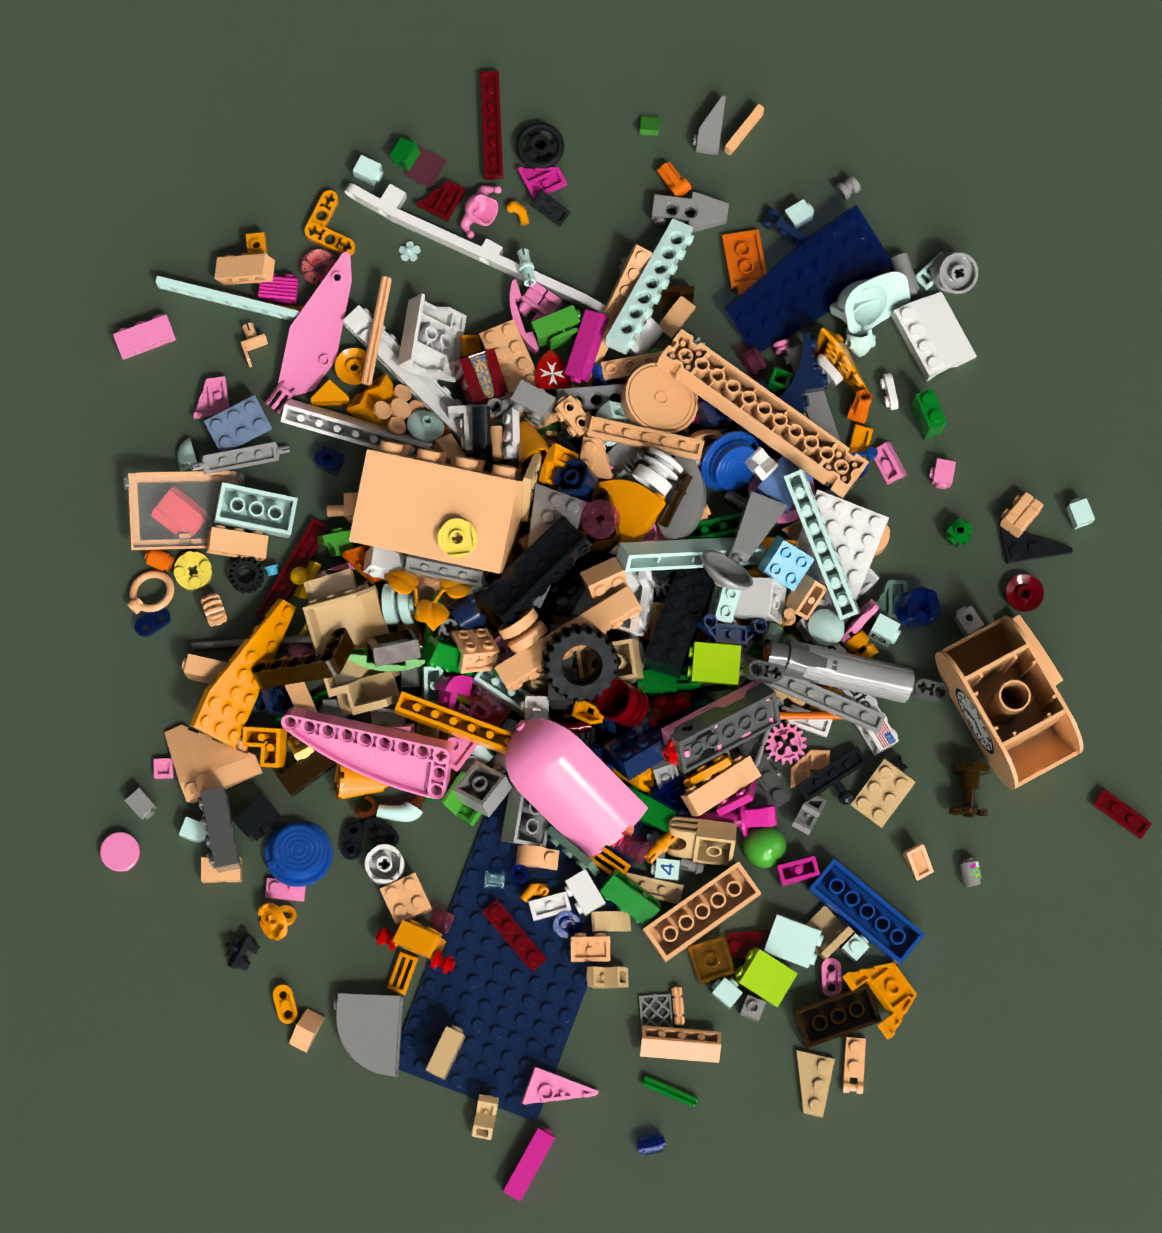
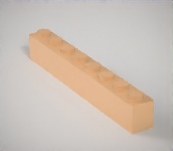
M626 586L494 668L508 691L517 690L523 685L522 683L537 678L540 675L539 673L543 671L541 662H543L541 657L542 651H545V644L547 640L550 641L552 639L551 635L554 632L559 633L562 631L560 628L564 626L568 628L571 627V624L577 623L578 625L589 624L590 627H596L606 635L607 631L612 628H619L623 621L628 618L633 619L637 617L642 610L641 605L629 586ZM579 645L571 648L564 655L563 660L570 658L574 651L584 649L587 646Z

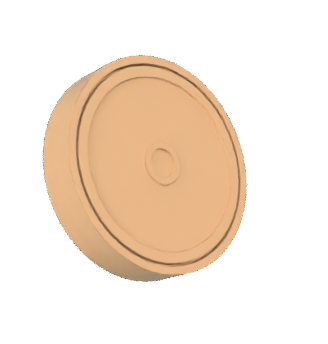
M657 362L645 364L633 372L623 387L621 404L625 417L631 425L672 434L686 429L696 416L698 395L677 381L674 372L671 371L668 374L656 366Z

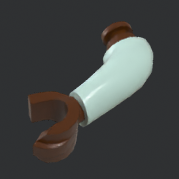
M366 794L364 799L372 805L371 809L368 812H363L358 808L354 809V812L362 819H369L376 815V817L388 820L411 822L422 815V802H426V799L420 795L413 794L415 796L414 799L411 798L409 802L405 801L402 805L379 804L378 806L375 800Z

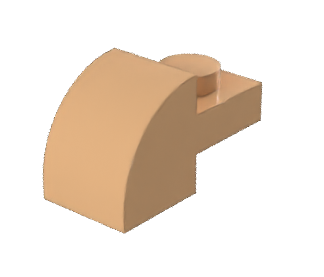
M518 845L516 865L557 870L559 850L547 849L541 846Z

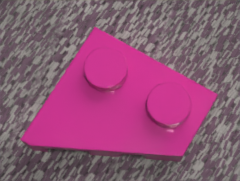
M559 167L543 169L518 168V172L532 199L535 198L540 190L550 194L567 186V182Z
M755 780L717 804L716 812L718 815L722 816L753 801L757 786Z

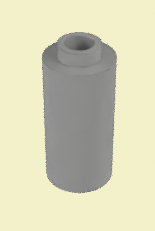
M902 253L892 257L890 262L893 270L907 277L910 297L916 295L920 287L908 254Z

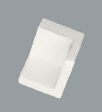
M761 447L744 462L751 472L762 481L779 466Z

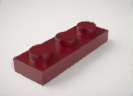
M1105 789L1092 805L1139 840L1142 839L1152 825L1150 821Z

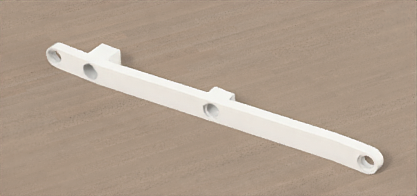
M349 183L344 190L347 196L390 221L524 281L523 275L519 270L520 264L503 257V247L486 238L483 245L479 246L400 210L407 196L406 192L394 185L389 184L381 198L352 183ZM533 270L536 282L546 288L547 292L550 291L559 298L573 303L584 310L603 313L606 305L583 292Z

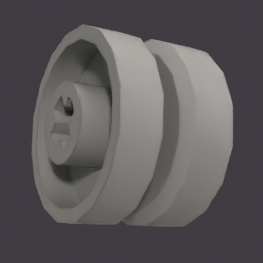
M945 252L933 261L931 267L933 284L939 290L946 293L963 294L971 290L978 278V267L975 260L970 255L962 252Z

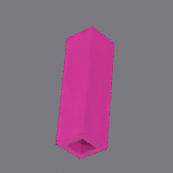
M585 309L564 373L570 377L571 382L580 384L581 381L586 383L589 381L609 318L602 313Z
M545 1127L542 1130L537 1129L503 1191L504 1193L521 1202L555 1140V1137L552 1136V1131Z

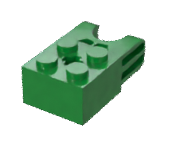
M643 668V678L636 680V687L646 693L649 703H652V697L692 692L697 688L703 692V683L690 682V677H687V668L683 669L680 679Z

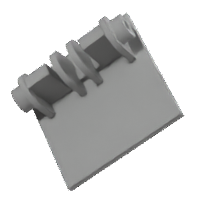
M617 443L607 453L610 460L609 465L614 467L612 471L616 474L615 478L617 480L633 481L635 478L632 476V473L638 464L647 467L649 465L643 459L645 455L649 456L643 448Z

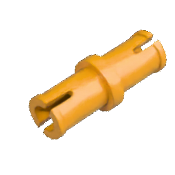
M668 831L662 838L654 841V845L643 854V857H647L646 861L652 864L662 853H666L668 847L679 837L672 836Z

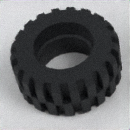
M575 623L571 624V627L567 628L564 626L560 628L562 631L559 633L554 632L551 635L552 639L550 641L547 640L545 644V651H542L541 657L543 662H541L546 680L558 695H563L568 700L576 699L577 702H583V699H588V701L594 700L596 695L600 697L604 694L603 691L606 688L610 689L612 686L611 681L617 677L616 669H619V662L617 661L618 655L614 645L605 633H602L596 627H590L589 624L578 625ZM586 645L591 647L598 657L595 671L584 679L569 678L562 669L564 655L575 646Z

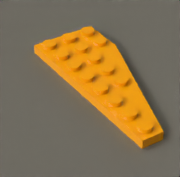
M278 599L266 613V618L263 622L253 629L254 633L251 637L244 640L228 660L229 664L225 669L219 671L216 675L217 679L213 684H209L206 687L190 722V726L230 747H236L243 727H245L261 690L251 669L259 663L274 660L295 612V606L283 599Z

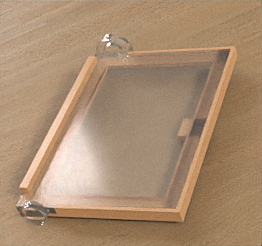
M203 471L128 473L127 477H124L123 484L124 489H128L131 550L207 548L209 530L215 525H220L213 523L220 485L224 482L244 487L243 472L222 471L212 474H204ZM225 526L226 529H228V530H233V529L235 528V527Z

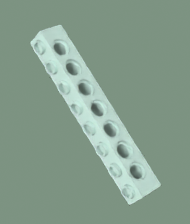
M676 219L671 220L607 334V347L625 355L629 349L632 350L637 341L635 339L638 334L641 335L645 327V320L650 319L654 304L657 305L661 299V291L663 289L666 290L668 287L670 275L675 274L678 268V261H682L685 256V248L693 242V227ZM628 330V331H630V332H629V333H624V332H622V331Z
M801 469L784 476L840 621L859 614L860 610L805 471Z

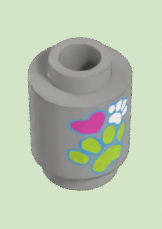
M974 858L964 859L963 863L960 864L963 883H965L966 887L981 885L982 875L979 861H975Z

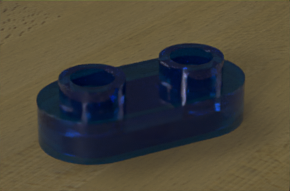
M166 608L147 613L136 621L134 626L136 633L141 637L151 636L170 623L171 614ZM160 615L165 616V619L163 621L158 620V617ZM148 625V630L143 631L142 627Z

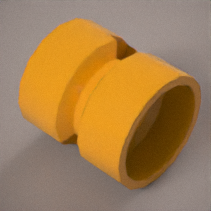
M864 631L859 632L844 644V647L850 654L871 659L879 654L875 645L869 643L870 638ZM865 646L867 650L860 654L858 651Z

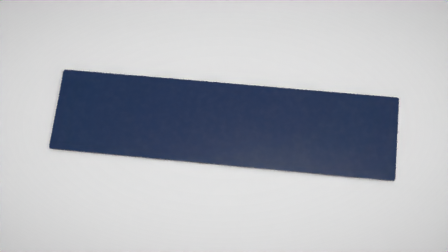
M616 545L611 546V547H607V548L605 549L603 555L601 556L599 562H600ZM676 571L674 572L671 578H675ZM654 591L653 602L665 603L667 595L664 596L661 591L660 596L656 597V592ZM642 640L644 651H646L649 640ZM687 662L684 668H688V665L691 666V664ZM549 703L548 718L563 715L560 709H551ZM592 708L588 709L589 713L594 711ZM503 773L504 775H506V777H507V779H508V781H509V783H510L511 780L509 779L508 773ZM623 780L625 785L630 786L629 783ZM655 780L654 786L649 787L651 790L649 794L658 798L660 792ZM640 790L642 794L647 795V792ZM507 794L490 817L485 816L440 933L442 934L441 938L446 941L442 950L443 956H454L455 967L452 972L444 974L440 967L432 969L431 960L429 961L401 1034L399 1070L477 1100L479 1099V1094L491 1095L499 1098L498 1108L536 1121L544 1102L521 1103L533 1068L536 1067L555 1074L587 989V967L596 965V962H571V937H575L576 933H586V937H594V933H606L607 936L608 932H592L591 913L587 916H584L583 913L579 914L574 906L577 902L573 896H568L571 911L533 921L529 901L565 892L564 887L567 886L565 881L583 871V869L576 864V860L573 857L570 859L562 852L563 848L559 845L557 847L548 840L550 838L549 835L546 848L559 850L557 870L516 865L518 844L501 841L508 800ZM641 821L634 825L632 838L627 844L620 847L604 846L631 865L627 871L628 873L631 872L648 826ZM604 852L600 853L623 870L625 869L623 865ZM595 856L594 859L607 867L609 870H614L613 867H611L603 860ZM598 867L601 874L597 878L589 872L588 874L598 891H600L601 884L609 874ZM532 883L547 885L549 893L546 896H533L527 903L520 898V895ZM604 899L605 905L594 912L616 911L617 906L611 900L607 901ZM495 900L501 903L546 957L547 960L535 971H530L482 913ZM454 1025L462 1029L465 1039L444 1080L427 1072L426 1068L446 1026L451 1028Z

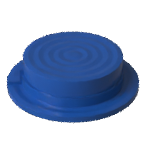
M732 431L723 434L713 441L705 451L700 465V471L705 484L716 491L738 490L749 484L755 475L744 462L759 448L756 439L747 432Z
M292 821L280 826L271 834L265 847V862L269 872L279 882L293 887H304L319 881L329 870L333 859V848L328 835L319 826L307 821Z

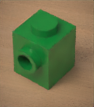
M401 137L394 144L389 156L394 164L409 171L421 152L415 141L409 138L406 140Z

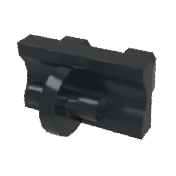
M245 934L241 941L235 938L232 944L226 942L224 946L229 948L226 956L231 958L227 966L247 971L251 962L243 958L246 951L255 955L260 946L253 941L252 937Z

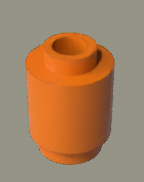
M147 550L144 560H147L146 565L163 572L165 570L170 571L175 559L170 553L162 550Z

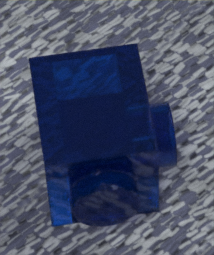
M324 446L321 451L318 450L314 457L316 468L338 476L345 460L343 454Z

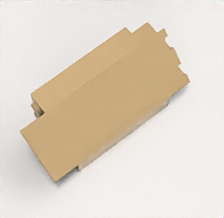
M352 568L303 582L309 603L308 606L303 607V611L316 653H322L332 632L339 628L347 629L354 643V648L367 649L366 637L389 633L388 626L383 617L376 585L370 587L368 584L357 586ZM348 659L342 672L335 677L325 678L324 683L328 696H337L342 716L356 715L387 707L397 702L400 693L395 677L400 675L401 671L385 672L372 670Z

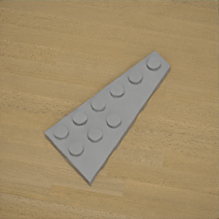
M536 483L528 548L562 515L578 529L589 504ZM550 586L543 596L538 597L533 602L532 606L541 608Z

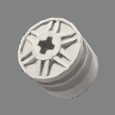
M650 447L647 452L652 457L647 455L643 457L646 463L649 464L648 467L638 464L632 476L654 493L657 491L665 497L672 488L667 478L676 481L678 477L675 473L681 474L684 469L667 453Z

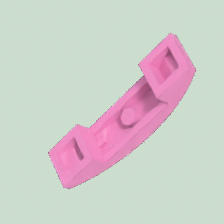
M515 279L512 280L510 288L512 320L514 319L525 346L536 355L539 354V348L533 331L525 333L516 305L521 302L522 296Z

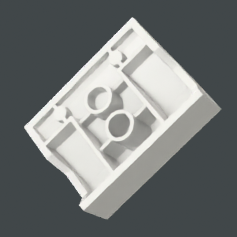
M942 292L910 302L894 310L892 319L926 381L931 380L937 374L949 368L958 367L977 357Z
M423 293L410 299L407 306L397 366L412 374L453 383L456 382L449 361L460 358L459 337L464 335L467 316L451 307H436L426 302L425 294Z

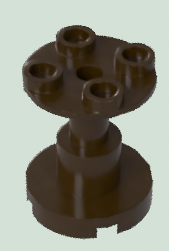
M966 762L952 763L951 772L960 774V788L964 789L963 806L950 807L949 814L960 815V813H964L963 817L974 818L975 814L977 816H988L987 809L975 807V789H979L980 776L990 774V766L978 762H973V764H966Z

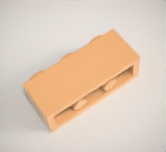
M258 252L254 255L242 253L241 256L228 254L225 257H217L214 279L223 285L272 282L275 260L265 252Z
M215 525L208 532L206 553L242 559L248 557L249 559H255V561H264L267 553L268 536L263 535L264 533L260 531L247 533L244 529L234 528L233 530H228L225 526Z

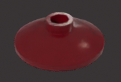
M1021 574L1012 578L1008 583L1006 598L1014 609L1021 612H1030L1038 608L1042 603L1044 589L1041 582L1034 576ZM1022 591L1026 592L1027 597H1022L1020 593Z

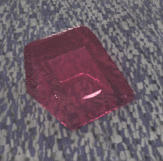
M433 908L432 929L448 934L455 915Z

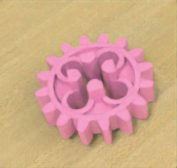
M782 723L779 724V729L773 727L774 733H769L768 737L770 739H767L766 742L769 746L765 748V751H771L769 755L770 757H776L775 763L781 760L782 765H784L785 761L792 765V759L798 762L800 760L798 755L803 756L805 754L801 749L807 748V745L803 744L807 740L806 737L801 738L803 731L797 732V725L790 728V723L786 727ZM793 733L794 738H791L789 746L785 748L784 755H779L777 751L782 748V742L786 741L787 734ZM779 736L781 741L776 742L774 737ZM796 746L798 750L793 752L791 747Z

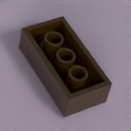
M868 984L858 987L854 991L850 990L793 1011L806 1049L882 1022Z

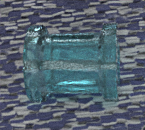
M485 871L484 887L492 886L504 889L505 872L489 873V871Z

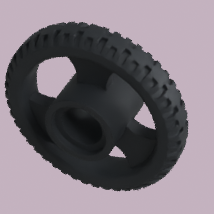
M534 123L525 127L519 134L516 142V151L519 159L528 167L533 169L549 168L555 166L562 158L564 140L561 133L552 125ZM544 130L551 133L556 138L557 143L550 144L549 139L541 134V131ZM529 134L533 137L531 140V150L524 152L522 147L523 141ZM537 144L545 145L543 149H538L535 146ZM549 153L554 155L549 161L535 162L536 157L544 158Z

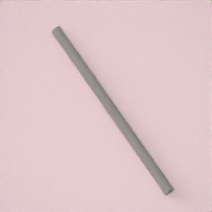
M311 635L284 636L281 644L312 642ZM245 639L192 642L191 647L192 650L240 647Z

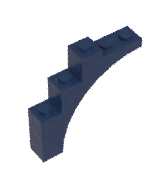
M810 332L802 334L803 349L798 370L787 390L779 397L800 413H806L807 407H809V398L805 394L826 391L827 385L830 383L828 373H825L822 368L817 369V367H820L819 357L815 355V349L818 348L817 339ZM737 423L738 431L747 432L755 439H759Z

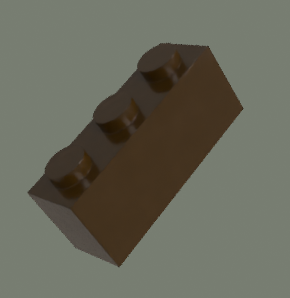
M314 750L307 758L295 760L296 763L291 767L286 766L279 771L280 775L277 777L293 798L333 769L337 763Z

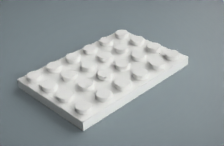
M817 490L815 495L816 502L854 598L857 601L889 517ZM803 527L797 540V547L815 559L806 573L827 586ZM786 587L785 600H786V598L788 597V595L790 594V592L792 591L791 589H789V588H787V587ZM829 590L826 591L813 612L820 609H829L837 613ZM850 617L843 620L845 625L848 624Z

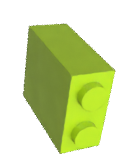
M694 642L693 646H689L688 657L692 658L691 666L688 665L687 677H690V682L738 685L741 657L740 645Z
M754 947L753 950L751 949L745 957L746 962L743 967L740 966L736 971L734 981L771 1005L778 1007L798 973L761 949Z

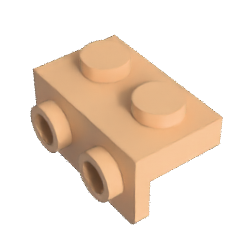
M576 933L575 937H571V962H610V936H606V933H594V937H586V933Z

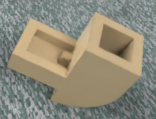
M587 967V987L627 988L628 968Z
M479 1094L472 1137L491 1140L499 1098Z

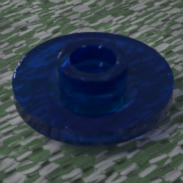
M571 911L559 913L553 921L554 931L560 937H573L580 930V919Z

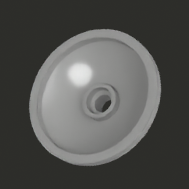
M705 550L701 556L702 564L707 574L717 586L739 591L750 589L753 579L741 564L726 554L715 550Z

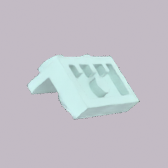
M714 584L706 614L715 615L717 622L732 624L740 591Z

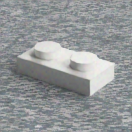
M566 891L529 901L533 921L571 911Z

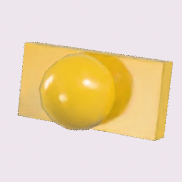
M310 561L306 569L304 567H296L291 571L290 579L295 585H298L294 596L306 599L307 594L303 582L315 579L321 564Z

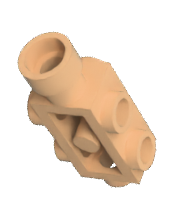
M570 395L568 398L565 396L560 398L556 402L557 406L554 408L556 411L554 413L555 417L559 422H565L568 426L566 430L571 437L576 436L577 439L581 436L589 437L587 433L592 416L588 412L585 413L581 408L582 404L576 397L573 398ZM570 405L573 410L568 411L566 406ZM582 420L585 425L580 426L578 421Z

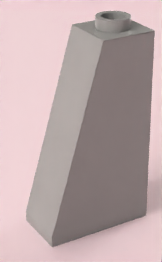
M751 491L746 500L728 557L736 562L746 564L781 518L787 505Z

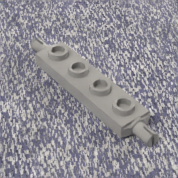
M269 442L201 455V462L191 463L190 467H193L191 471L202 469L204 474H212L278 461L279 454L289 453L290 449H288V445L278 447L276 442Z

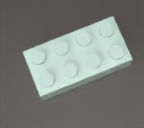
M222 482L213 523L289 538L298 498Z

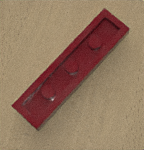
M495 900L482 911L484 916L531 972L535 971L547 960L498 900Z

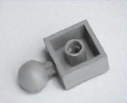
M499 752L495 754V766L493 769L476 760L453 789L459 802L490 817L512 789L506 775L503 774L508 773L505 765L506 755Z

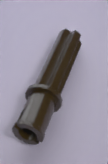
M685 472L681 473L676 486L672 488L674 491L658 524L663 527H669L683 496L687 494L686 490L693 476L685 474Z

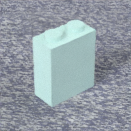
M777 914L764 952L809 968L810 964L814 965L818 954H815L817 946L821 947L824 936L821 935L823 930Z

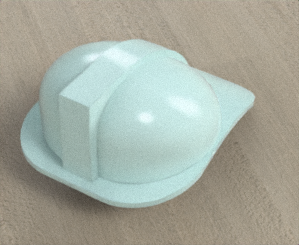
M891 271L871 279L851 283L842 290L837 302L830 305L831 314L841 318L847 324L851 334L863 335L867 333V329H872L880 322L891 317L894 310L910 303L911 297L907 277L900 272Z

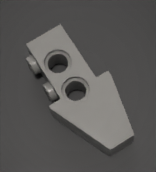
M693 192L692 199L655 194L651 221L658 225H666V223L670 224L672 219H676L693 227V232L726 224L729 203L697 192ZM669 209H673L676 211V213L674 215H669L666 211ZM691 211L695 215L693 217H687L685 213Z

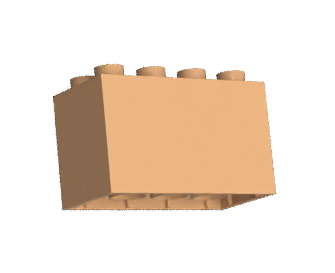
M380 440L379 449H367L349 537L350 542L499 574L503 573L515 561L522 526V468L493 464L492 472L483 471L484 460L455 456L454 464L446 463L448 453L426 448H418L417 456L409 455L411 445L394 441ZM455 518L471 522L478 535L475 550L469 555L460 558L449 556L438 544L439 530L444 523ZM456 532V536H453V540H456L457 544L463 539L459 532Z

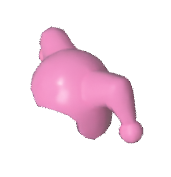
M481 185L476 194L467 199L465 213L460 221V227L466 233L467 238L471 239L474 237V232L470 231L471 224L476 223L488 226L495 220L498 212V203L496 200L488 197V194L492 192L499 194L502 191L500 186Z

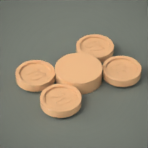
M399 384L393 389L395 399L389 405L384 401H378L373 406V411L378 418L387 419L390 416L392 417L388 421V428L395 435H402L406 431L404 420L413 412L426 410L423 403L418 400H412L408 404L407 401L411 398V391L405 385Z

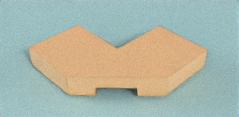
M811 749L790 768V788H796L795 785L808 778L810 770H820L830 764V750Z

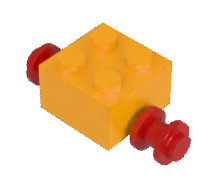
M409 919V922L402 920L397 932L394 934L389 933L388 927L379 929L376 934L379 946L385 943L388 945V949L393 951L399 945L408 951L431 960L432 969L440 967L442 968V973L447 974L452 972L455 967L454 956H443L442 950L446 941L441 938L442 934L430 927H426L425 930L424 926L414 920Z

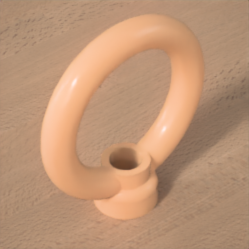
M153 570L142 573L133 581L130 587V601L127 602V605L136 615L141 611L155 612L163 609L170 603L174 595L172 579L161 571ZM151 578L161 579L167 587L164 598L155 604H144L137 597L139 586L145 580Z

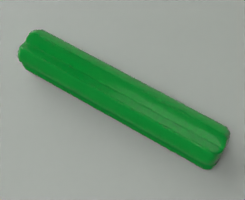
M645 1076L642 1081L643 1086L691 1107H695L698 1098L654 1078Z

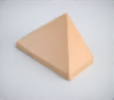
M923 843L910 848L902 854L917 881L934 872Z

